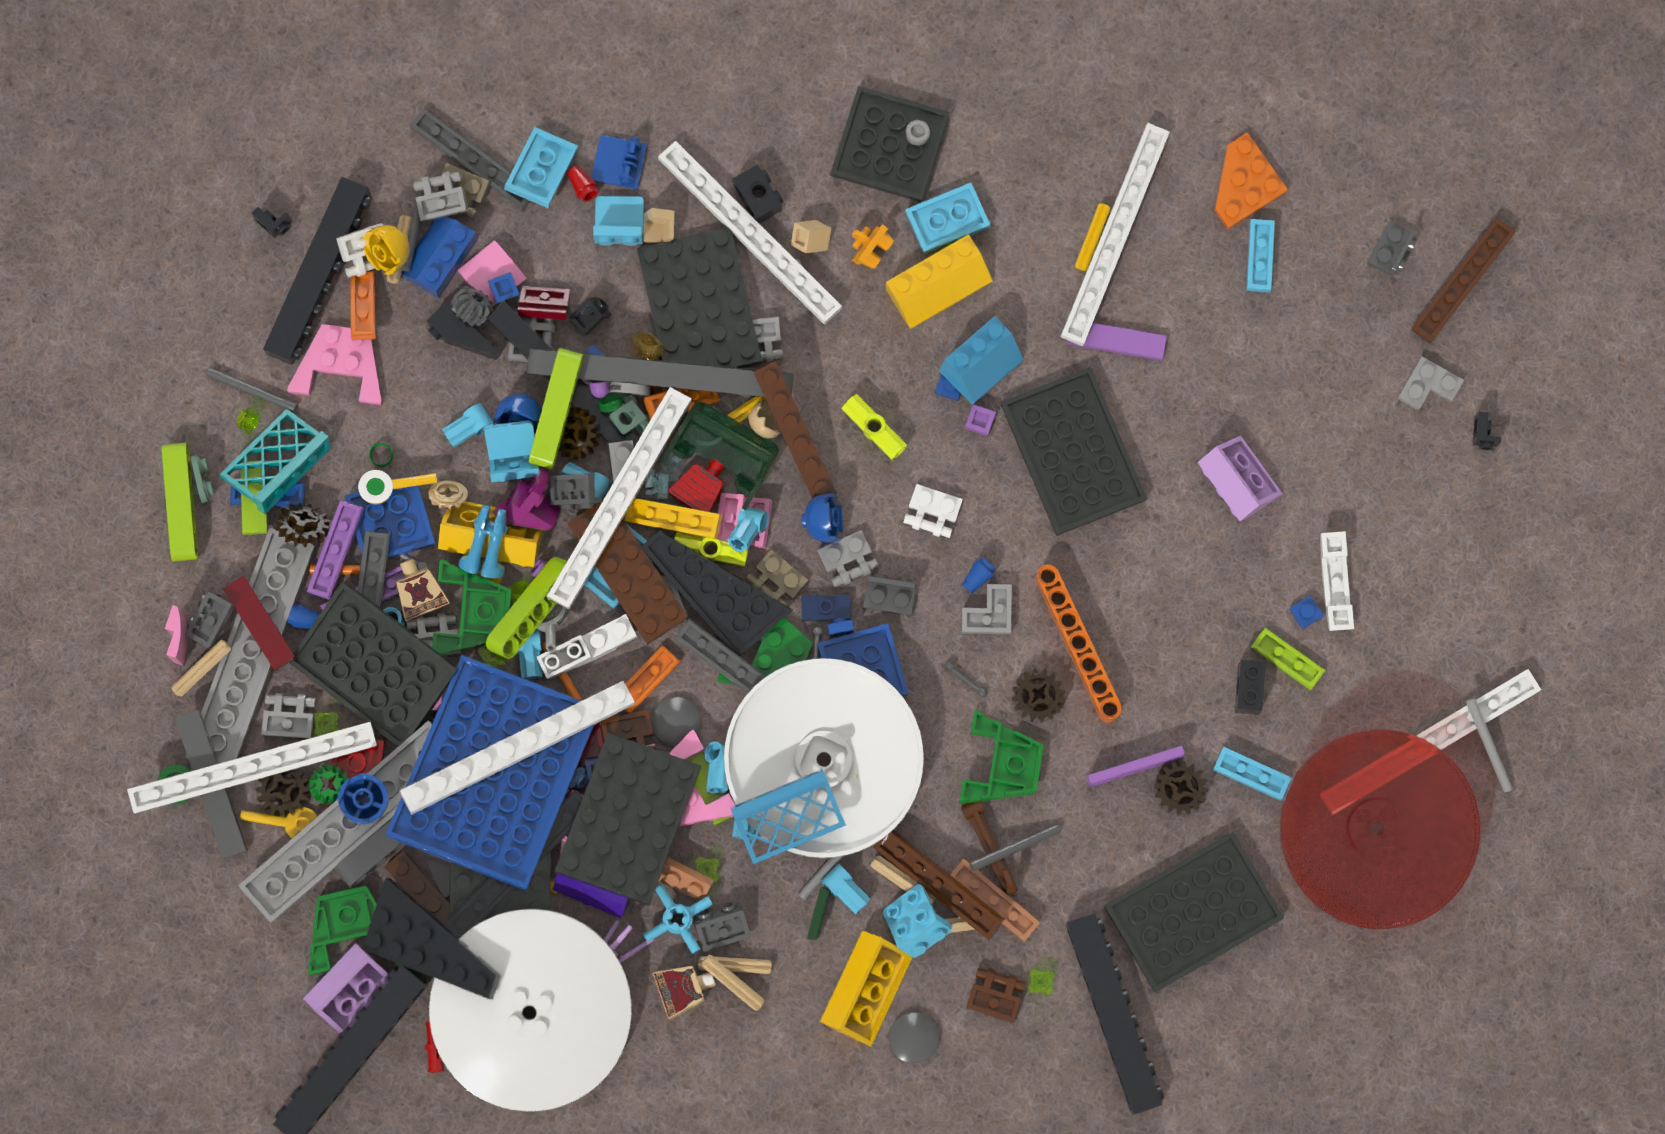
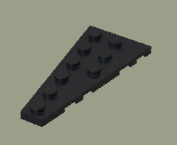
M661 530L641 546L723 643L739 656L793 611L790 607Z
M385 878L362 949L484 998L493 999L501 975L480 956H476L468 949L463 941L458 940L451 934V931L430 912L418 905L412 899L413 897L401 890L396 885L397 883L391 878Z

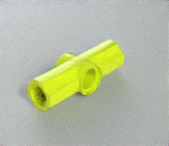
M857 394L852 396L841 408L864 432L865 436L872 440L891 460L897 458L907 447V444L885 423L883 417L876 414ZM875 422L881 426V429L877 432H872L868 429V425Z
M676 533V540L713 562L741 567L746 565L748 550H744L742 553L735 551L727 541ZM707 545H715L718 548L717 552L713 555L706 554L704 549Z

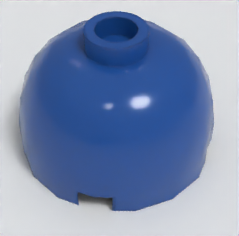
M514 394L505 397L499 402L493 423L504 424L529 420L533 423L534 434H536L542 411L540 405L533 398L526 394Z
M835 493L819 495L810 500L806 506L805 513L801 516L803 528H807L809 535L817 541L830 543L838 542L842 538L838 537V529L840 532H843L841 505H836L834 499H838Z
M362 773L347 779L339 790L338 803L340 810L347 819L354 823L363 825L374 823L383 816L388 807V791L382 781L373 775Z

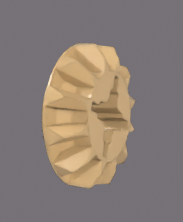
M441 481L432 485L429 489V499L432 505H438L440 509L443 507H448L449 510L451 507L460 508L461 504L466 503L468 497L466 487L455 481Z

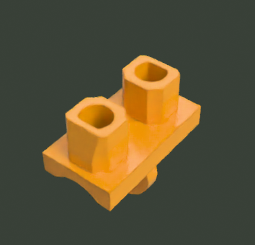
M881 224L880 227L875 226L871 233V229L866 226L862 232L854 230L851 235L856 240L852 247L857 249L858 252L851 261L857 265L863 264L870 269H874L881 261V258L873 252L876 245L883 251H887L894 242L891 236L886 233L888 228Z

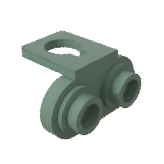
M620 395L623 405L611 413L609 417L622 434H626L634 429L641 437L651 419L648 415L642 413L633 396ZM620 414L628 421L629 425H624L620 422Z
M198 455L191 456L193 471H191L192 480H196V485L193 487V496L199 494L202 503L209 502L210 496L215 495L212 482H207L204 478L205 473L209 472L207 459H201Z

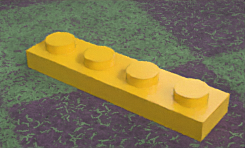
M635 498L626 512L625 521L718 539L723 515Z

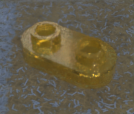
M634 333L631 335V346L640 355H643L644 359L655 360L657 356L662 355L663 344L653 334Z

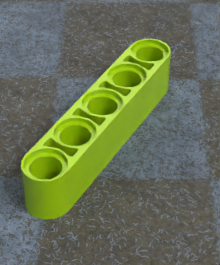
M563 348L558 350L529 457V463L549 469H553L583 361V354Z
M187 442L162 445L172 562L198 559V552L196 553L195 549L198 546L189 446Z
M553 557L548 561L487 637L486 647L489 651L508 659L517 654L557 604L549 599L547 595L562 572L567 560Z

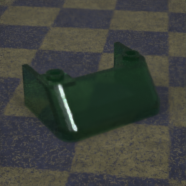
M696 402L675 434L661 463L665 464L671 453H674L675 456L681 459L691 458L696 453L710 462L712 459L717 460L725 467L724 470L736 476L734 484L741 494L748 495L742 506V509L746 510L778 455L779 448L773 441L762 438L752 429L703 402Z

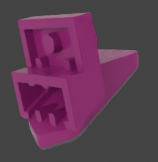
M541 468L530 484L520 480L507 500L499 504L493 511L495 517H497L499 509L506 510V524L543 531L552 529L558 517L560 507L558 505H551V500L544 495L549 486L547 479L550 472Z

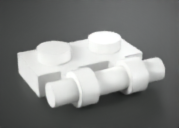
M382 223L336 238L343 261L353 260V266L345 269L348 277L355 275L359 277L365 275L366 271L375 269L369 261L363 262L362 256L365 255L363 247L366 246V239L364 241L362 239L366 232L383 225Z
M916 484L909 508L916 510L917 514L916 516L906 514L903 523L912 525V528L916 530L921 528L933 532V535L937 537L942 535L950 538L953 529L945 527L944 523L945 520L955 523L963 499ZM924 514L937 517V523L924 520Z

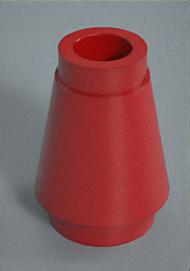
M574 166L568 170L567 175L577 198L583 202L594 199L599 192L597 189L598 185L579 166Z

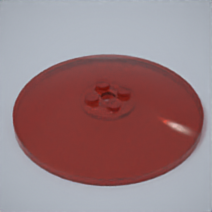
M1370 729L1349 733L1336 738L1321 747L1304 762L1291 781L1283 801L1280 816V841L1284 860L1291 876L1303 894L1318 908L1335 919L1357 927L1393 929L1412 925L1430 917L1446 906L1457 895L1468 879L1476 861L1480 843V816L1476 798L1468 780L1457 764L1441 749L1425 739L1402 731ZM1374 821H1380L1383 824V831L1378 835H1374L1370 831V826Z

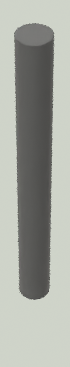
M419 190L417 197L424 196V190ZM416 202L407 237L410 246V256L401 268V270L406 272L410 271L421 224Z
M209 367L207 369L206 376L289 411L295 412L298 403Z
M1057 824L970 862V868L973 872L1059 834L1060 828Z

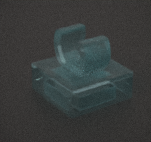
M656 473V478L647 476L645 481H653L654 488L644 490V493L647 495L656 493V498L668 499L669 474Z

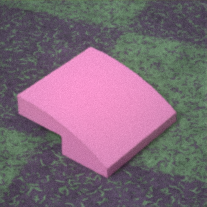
M495 240L457 270L470 287L474 286L476 290H481L484 295H488V299L493 302V305L496 302L488 280L511 272L517 287L527 279Z
M721 493L718 514L723 515L718 540L728 542L729 536L737 525L741 508L748 506L767 511L769 514V521L763 533L758 532L750 545L751 547L766 548L773 501L767 498L746 497L744 494Z
M173 605L165 629L172 635L166 655L174 663L184 666L189 644V637L185 635L188 623L186 615L177 606Z

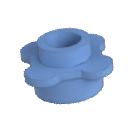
M577 767L569 786L570 789L574 788L577 792L585 788L589 782L587 771L585 772L583 767Z

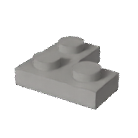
M1421 357L1398 399L1418 411L1430 391L1452 402L1464 380Z
M987 584L986 608H962V634L1011 635L1012 585Z

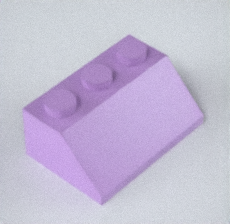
M1241 436L1216 446L1197 462L1202 468L1203 474L1210 479L1217 493L1223 497L1230 507L1232 514L1239 521L1252 516L1283 495Z
M355 943L303 999L341 1034L347 1026L352 1027L357 1021L355 1016L364 1006L367 1008L372 1003L373 999H371L373 993L380 986L384 988L389 982L387 979L389 974Z

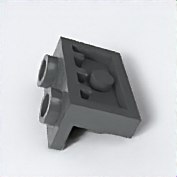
M1389 221L1367 264L1392 277L1395 271L1401 272L1407 259L1403 258L1406 250L1411 252L1418 240L1414 238L1417 230L1412 228L1410 232Z
M594 474L550 476L551 505H561V510L575 509L577 504H580V509L595 508L596 503L603 502V498H595Z
M873 574V577L868 576L863 609L912 616L916 583H912L911 579L903 577L891 580L884 574Z
M207 591L198 603L199 608L195 616L189 620L185 635L211 649L216 644L235 605L221 598L220 595Z
M728 902L715 910L706 909L693 917L703 952L751 937L740 902Z

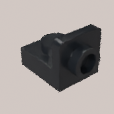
M259 207L251 213L254 220L274 239L278 235L283 236L290 229L289 224L291 220L286 213L278 220L268 210L263 212Z
M593 297L587 298L568 318L583 335H588L603 319L609 318L612 314L608 310L609 306L603 299Z
M1479 411L1474 417L1473 445H1479L1481 450H1493L1494 447L1501 443V437L1487 436L1491 433L1492 421L1488 420L1489 412Z

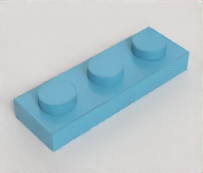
M1250 220L1246 291L1271 292L1275 221Z
M1226 747L1222 748L1213 768V771L1279 801L1282 800L1291 780V777Z

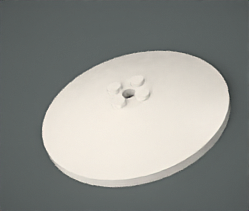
M811 659L796 662L776 670L760 681L746 695L737 708L728 729L724 752L725 773L730 793L737 805L823 769L846 826L787 851L807 857H840L859 852L874 845L887 836L902 821L909 811L920 786L923 772V745L917 721L910 707L899 692L884 678L852 662L837 659ZM821 753H827L831 757V763L826 767H822L817 763V757ZM825 787L814 790L810 800L824 805L828 796ZM806 793L801 796L808 798L809 793ZM794 798L791 800L788 810L801 815L806 801ZM829 800L827 806L833 809L832 804ZM787 802L782 803V804H780V805H778V806H781V807L784 808ZM809 802L804 816L817 821L822 807ZM775 807L770 808L764 819L778 824L783 811ZM825 809L820 823L827 826L838 823L836 814ZM763 812L756 814V816L762 817ZM786 812L781 826L794 831L799 817ZM753 817L745 819L756 831L760 820ZM802 819L797 832L805 836L810 835L816 824ZM763 822L759 834L771 841L776 827ZM818 826L817 831L824 829V827ZM779 828L774 842L786 845L790 842L792 833ZM796 835L795 838H794V841H795V840H798V839H800V838H802V837H799V836Z
M519 909L497 914L466 932L459 940L463 941L468 949L476 956H480L496 970L501 977L493 999L484 998L439 979H434L429 1005L431 1032L439 1055L452 1075L466 1089L479 1098L499 1107L519 1111H541L557 1108L581 1098L599 1085L615 1066L624 1049L632 1014L631 995L626 974L614 951L606 941L590 927L575 918L543 909ZM531 1005L536 1008L537 1015L535 1018L527 1019L523 1016L522 1010L525 1006Z

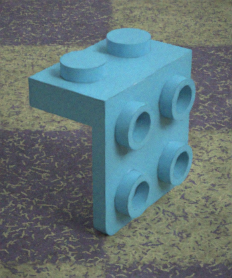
M598 196L595 203V226H593L595 244L604 246L612 244H623L626 246L643 244V198L639 196Z
M531 421L489 425L484 428L491 482H506L522 478L529 479L537 475L540 471L539 466L529 463L535 438Z
M920 884L915 885L883 911L898 949L913 958L925 953L928 948L944 939L947 934L953 931L950 922L935 913L924 886Z

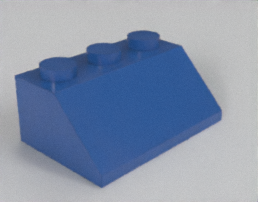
M448 217L434 219L414 250L410 271L402 270L401 276L435 297L440 298L478 241L476 232L455 219Z

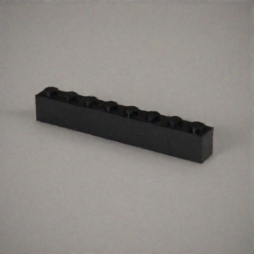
M341 177L264 345L263 350L266 355L291 365L294 364L295 359L299 360L304 350L302 344L305 338L309 339L314 328L311 324L315 316H320L323 309V303L321 302L325 295L328 296L333 287L331 280L335 273L338 274L343 265L336 238L353 233L354 230H359L362 223L360 216L364 209L367 210L372 201L368 187Z
M1094 913L1066 923V929L1131 1115L1133 1116L1161 1106L1164 1094L1161 1086L1155 1085L1153 1076L1156 1075L1152 1061L1147 1062L1144 1052L1148 1051L1144 1038L1138 1037L1136 1028L1139 1027V1023L1135 1013L1130 1014L1127 1004H1130L1131 1001L1127 990H1122L1119 982V980H1122L1118 965L1114 966L1111 956H1114L1110 942H1105L1102 933L1106 932L1102 919H1097Z
M406 966L395 967L387 977L389 982L384 988L380 986L371 996V999H373L372 1003L367 1008L365 1006L362 1007L356 1014L355 1018L357 1021L352 1027L347 1026L340 1034L339 1038L341 1041L336 1047L331 1046L323 1055L325 1061L320 1067L315 1066L307 1075L308 1082L303 1087H297L292 1093L291 1098L293 1100L287 1107L282 1106L274 1116L277 1120L273 1125L284 1134H308L427 988V983Z

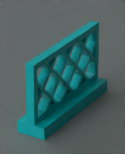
M286 409L220 473V477L255 503L258 510L266 514L331 449L329 436L322 431L319 433ZM288 418L295 423V429L281 430V424ZM310 434L314 438L309 443H299L298 435ZM295 435L296 444L282 445L281 436ZM278 436V445L264 447V441L268 437ZM296 450V456L293 459L282 460V451ZM279 451V460L265 461V452ZM253 453H261L262 462L247 463V458ZM279 466V472L275 476L265 475V467ZM262 468V477L248 478V469ZM244 469L245 471L244 479H233L229 476L234 470ZM262 483L263 488L254 495L249 491L248 484Z

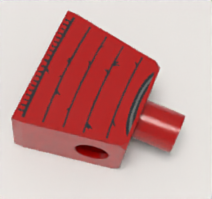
M712 459L706 469L698 464H694L668 492L672 497L690 509L712 513L725 487L724 483L717 478L725 467L715 459Z

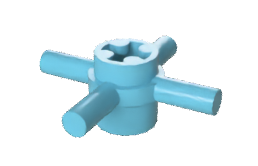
M664 884L656 888V892L666 908L663 914V922L643 933L645 939L649 942L669 931L673 934H681L692 954L698 952L700 947L690 931L693 922L692 916L713 905L711 900L707 896L687 908L682 904H675ZM683 913L685 917L682 918V925L679 926L677 923H671L670 919H672L674 914Z

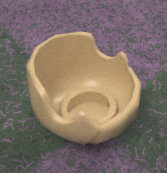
M760 400L748 415L749 424L752 430L762 438H775L780 434L781 430L776 423L768 402Z

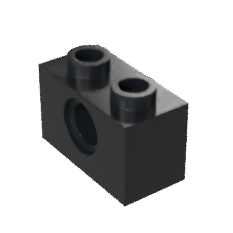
M756 165L734 177L733 186L751 216L758 223H761L782 211L781 203H783V199L778 190L773 191L769 185L771 179L766 170L761 171L759 166ZM756 190H762L766 194L762 198H757L753 193Z
M1241 660L1239 662L1234 713L1259 715L1262 712L1266 662Z

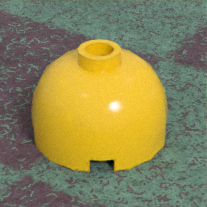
M381 225L366 232L363 236L362 241L366 239V246L363 247L364 253L376 270L383 269L386 271L385 275H390L400 270L410 256L409 241L407 236L398 228L391 225Z

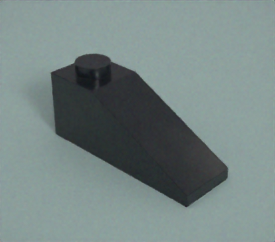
M448 301L427 320L430 327L428 332L437 341L441 338L446 344L494 360L500 357L498 351L473 326L466 321L463 322V319L456 316L457 313L451 309L452 305Z

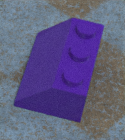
M557 874L552 889L619 918H622L631 900Z

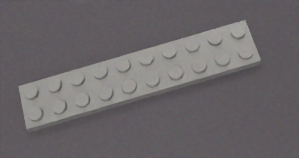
M269 527L249 584L281 635L284 636L292 604L295 605L316 546H313L311 543H308L307 547H304L303 544L294 546L293 541L286 543L285 537L278 536L279 531ZM237 614L227 641L231 650L220 660L201 712L218 764L239 758L272 666L239 614Z
M429 721L367 773L381 780L388 791V807L380 819L374 823L364 825L354 823L344 816L337 799L238 885L271 924L329 875L345 857L393 818L402 797L400 790L406 787L432 726Z

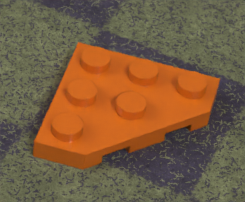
M1248 132L1228 144L1214 211L1227 229L1232 228L1288 191Z

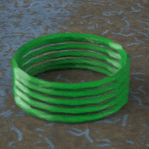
M611 394L601 398L598 404L602 412H611L619 409L623 405V401L619 394Z
M376 443L369 451V458L374 465L384 467L393 460V451L386 443ZM377 446H386L391 450V458L385 464H377L371 458V453Z

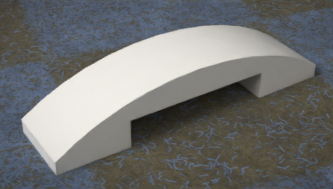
M1346 531L1321 533V569L1329 631L1354 629L1346 560L1348 556Z

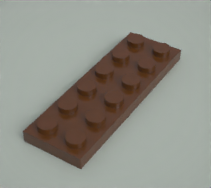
M597 503L595 508L588 509L567 523L578 541L582 538L602 503ZM622 519L595 567L648 645L687 620L688 616L645 551L641 548V545L624 519Z

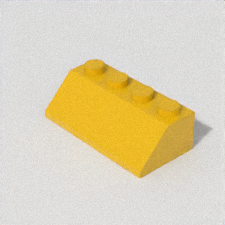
M968 234L887 281L885 290L908 327L912 329L990 284L993 280L980 251Z
M466 502L461 504L460 508L451 507L449 510L447 507L440 524L438 549L451 553L468 554L475 532L474 520L478 518L483 505ZM490 506L488 521L495 522L496 517L493 511L496 507ZM506 524L508 529L502 538L498 562H509L523 567H534L539 555L544 531ZM486 534L481 557L483 558L486 557L491 535Z
M862 931L820 1022L871 1047L913 957L898 949L897 946L887 940Z

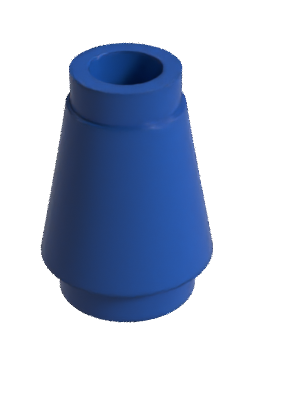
M981 557L978 561L975 560L962 585L973 594L975 590L979 589L994 576L993 573L996 568Z
M292 604L287 623L293 625L292 627L310 629L320 614L301 604L298 606Z

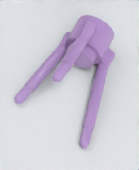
M618 920L614 921L604 938L606 943L609 942L619 924ZM631 925L610 946L616 956L619 954L615 949L632 930ZM655 938L649 942L647 940L643 941L619 957L618 960L622 963L653 942Z

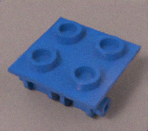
M600 135L591 179L596 182L638 189L647 144L640 143V139L636 137H630L629 141Z

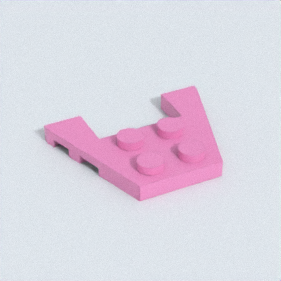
M322 324L288 386V393L310 396L314 371L363 378L359 401L361 403L382 405L372 339L351 340V328Z
M692 730L669 754L688 760L705 750L695 731ZM694 786L680 826L707 820H718L724 817H734L730 807L735 806L730 794L728 793L705 805Z

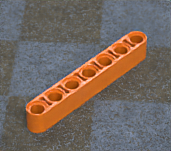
M1043 565L1037 572V586L1099 718L1107 723L1114 722L1121 713L1119 699L1059 571L1053 565ZM1046 572L1053 575L1054 581L1045 583L1041 579V575ZM1056 594L1061 595L1064 598V603L1056 605L1052 602L1051 597ZM1069 616L1073 618L1075 624L1072 627H1066L1062 624L1061 619ZM1076 638L1082 639L1085 647L1082 649L1074 648L1072 640ZM1087 660L1092 661L1095 664V669L1093 671H1086L1082 663ZM1097 682L1102 683L1106 691L1101 694L1096 693L1093 690V684ZM1105 705L1114 706L1116 714L1113 716L1106 715L1103 712V707Z

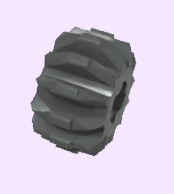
M464 286L454 295L451 302V309L457 313L456 316L463 319V322H468L471 326H481L488 320L487 317L494 310L492 307L493 302L488 299V295H484L481 290H476L474 286Z

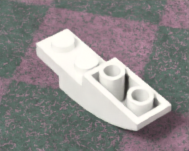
M625 614L583 636L579 635L557 646L555 651H547L537 656V659L546 678L550 679L594 661L638 636L628 616Z

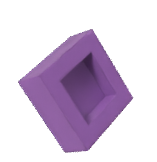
M973 404L965 429L988 437L996 412Z

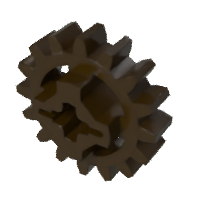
M581 407L569 409L558 450L562 451L561 457H569L570 460L585 459L586 454L594 453L592 447L599 446L595 440L601 437L600 433H596V429L600 427V424H594L596 416L589 415L590 410L581 409ZM577 417L580 421L573 420L572 418ZM571 446L578 447L579 449H572Z
M299 503L298 507L290 504L289 510L282 508L281 513L277 514L276 531H279V537H285L286 543L293 541L294 546L303 544L304 547H307L308 543L316 546L317 541L323 543L324 538L327 537L330 520L327 519L326 513L320 514L321 508L312 509V504H309L307 507L303 506L302 503Z
M1036 668L1033 669L1032 675L1024 672L1025 679L1017 678L1016 682L1019 687L1016 686L1012 689L1014 693H1017V695L1012 697L1013 702H1018L1015 710H1023L1022 718L1026 717L1027 714L1030 715V722H1033L1035 717H1039L1041 723L1044 722V716H1047L1050 720L1053 719L1052 712L1059 713L1061 709L1057 705H1064L1065 702L1064 699L1060 698V696L1065 694V690L1059 689L1062 681L1055 682L1056 674L1053 673L1049 677L1046 675V669L1042 671V674H1038ZM1034 680H1042V681H1043L1041 684H1033V683H1031V681H1034ZM1045 687L1043 699L1039 698L1032 704L1034 692L1038 693ZM1050 687L1054 690L1055 700L1049 696ZM1022 690L1028 695L1026 705L1022 699ZM1035 707L1046 708L1044 711H1034Z
M1185 761L1181 762L1180 767H1177L1176 763L1172 762L1171 770L1164 767L1162 770L1165 775H1157L1156 778L1160 783L1154 784V788L1159 789L1160 792L1155 794V798H1162L1160 807L1164 805L1169 806L1167 809L1168 813L1175 809L1177 816H1180L1182 810H1185V813L1189 815L1191 807L1195 810L1200 808L1197 802H1205L1206 799L1202 794H1206L1208 789L1202 785L1207 782V779H1200L1202 770L1193 771L1194 764L1187 768ZM1175 773H1184L1182 777H1170ZM1191 778L1195 780L1197 789L1192 787ZM1183 783L1185 784L1184 789L1186 791L1179 794L1177 792L1178 788L1175 785L1179 786ZM1165 786L1170 790L1171 799L1165 793ZM1182 799L1192 800L1187 804H1178Z
M296 769L267 776L265 779H258L262 787H257L256 792L262 795L257 800L259 803L265 802L262 806L265 811L271 808V815L275 816L279 811L281 817L285 818L288 811L294 816L295 808L303 810L301 802H309L305 793H310V788L305 787L309 783V779L302 778L304 775L302 770L295 772ZM283 775H290L294 777L295 780H287L283 777ZM274 779L272 787L268 789L269 783ZM282 785L287 788L285 795L280 793V786ZM299 791L298 797L293 802L292 799L295 792ZM271 801H282L284 806L275 805Z

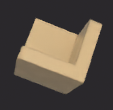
M651 208L643 214L644 242L656 244L673 240L674 211Z
M817 220L795 222L791 246L805 253L826 251L829 246L831 227Z

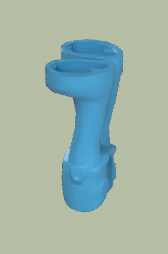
M483 505L478 518L474 520L475 532L468 555L460 558L459 567L471 574H477L480 571L482 549L486 534L491 536L481 575L488 578H501L504 576L505 567L502 563L498 562V556L503 535L508 529L506 525V510L499 509L495 522L488 521L490 506Z

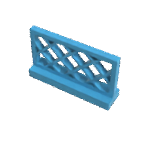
M823 769L730 807L753 864L846 826ZM825 787L828 796L824 805L810 800L814 790ZM806 793H809L808 798L801 796ZM794 798L806 801L801 815L788 810V806ZM829 800L832 804L833 809L827 806ZM787 802L784 808L781 807V806H778V805H780V804H782V803ZM809 802L822 807L817 821L804 816ZM775 807L783 811L778 824L764 819L768 809ZM825 809L834 812L839 822L831 826L820 823ZM763 812L762 817L756 816V814ZM786 812L799 817L794 831L781 826ZM749 817L760 820L755 834L746 831L741 821ZM802 819L816 824L812 834L805 836L797 832ZM763 822L776 827L771 841L758 836ZM818 826L824 827V829L817 831ZM779 828L792 833L790 842L786 845L774 842ZM747 835H750V836L753 837V839H752V841H751V844H750V841H749ZM796 835L799 836V837H802V838H800V839L794 841V838H795ZM756 838L769 843L766 853L757 857L752 849ZM772 845L779 847L774 850H771Z

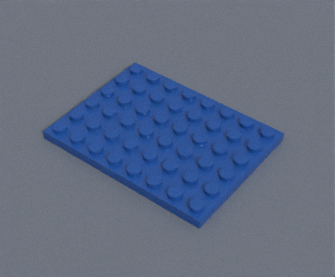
M461 655L457 665L459 670L450 681L406 787L581 702V700ZM594 724L412 815L401 797L385 834L386 837L527 891Z

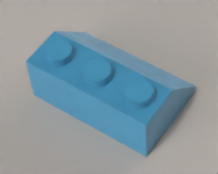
M994 316L944 359L939 372L973 405L1024 359L1012 333Z

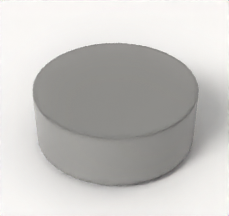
M914 120L908 124L906 138L911 144L923 145L928 141L930 128L927 123L922 120Z

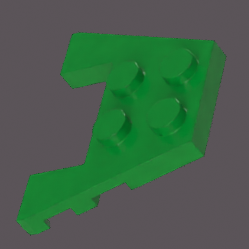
M439 560L437 583L462 585L463 589L459 635L433 633L432 648L439 654H446L486 644L489 634L510 609L511 589L484 577L468 573L459 567L449 564L445 560Z
M784 618L764 635L752 666L765 676H768L787 665L807 660L813 642ZM719 674L717 682L734 684L724 675Z
M974 710L970 734L995 738L989 783L963 779L959 803L965 804L1036 794L1044 745L1018 731L1014 732L1003 726L999 721L991 720L983 716V713Z
M367 886L317 896L310 963L308 965L309 976L331 970L327 945L366 937L377 905Z

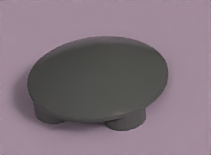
M680 697L669 698L661 702L656 707L652 716V728L655 735L661 742L670 746H677L692 730L697 735L701 727V716L697 707L689 700Z
M905 1014L899 1017L890 1029V1047L893 1053L902 1061L913 1064L926 1061L935 1053L938 1047L939 1033L937 1027L930 1018L923 1014Z

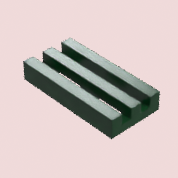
M821 888L819 890L807 939L818 940L829 898V890Z

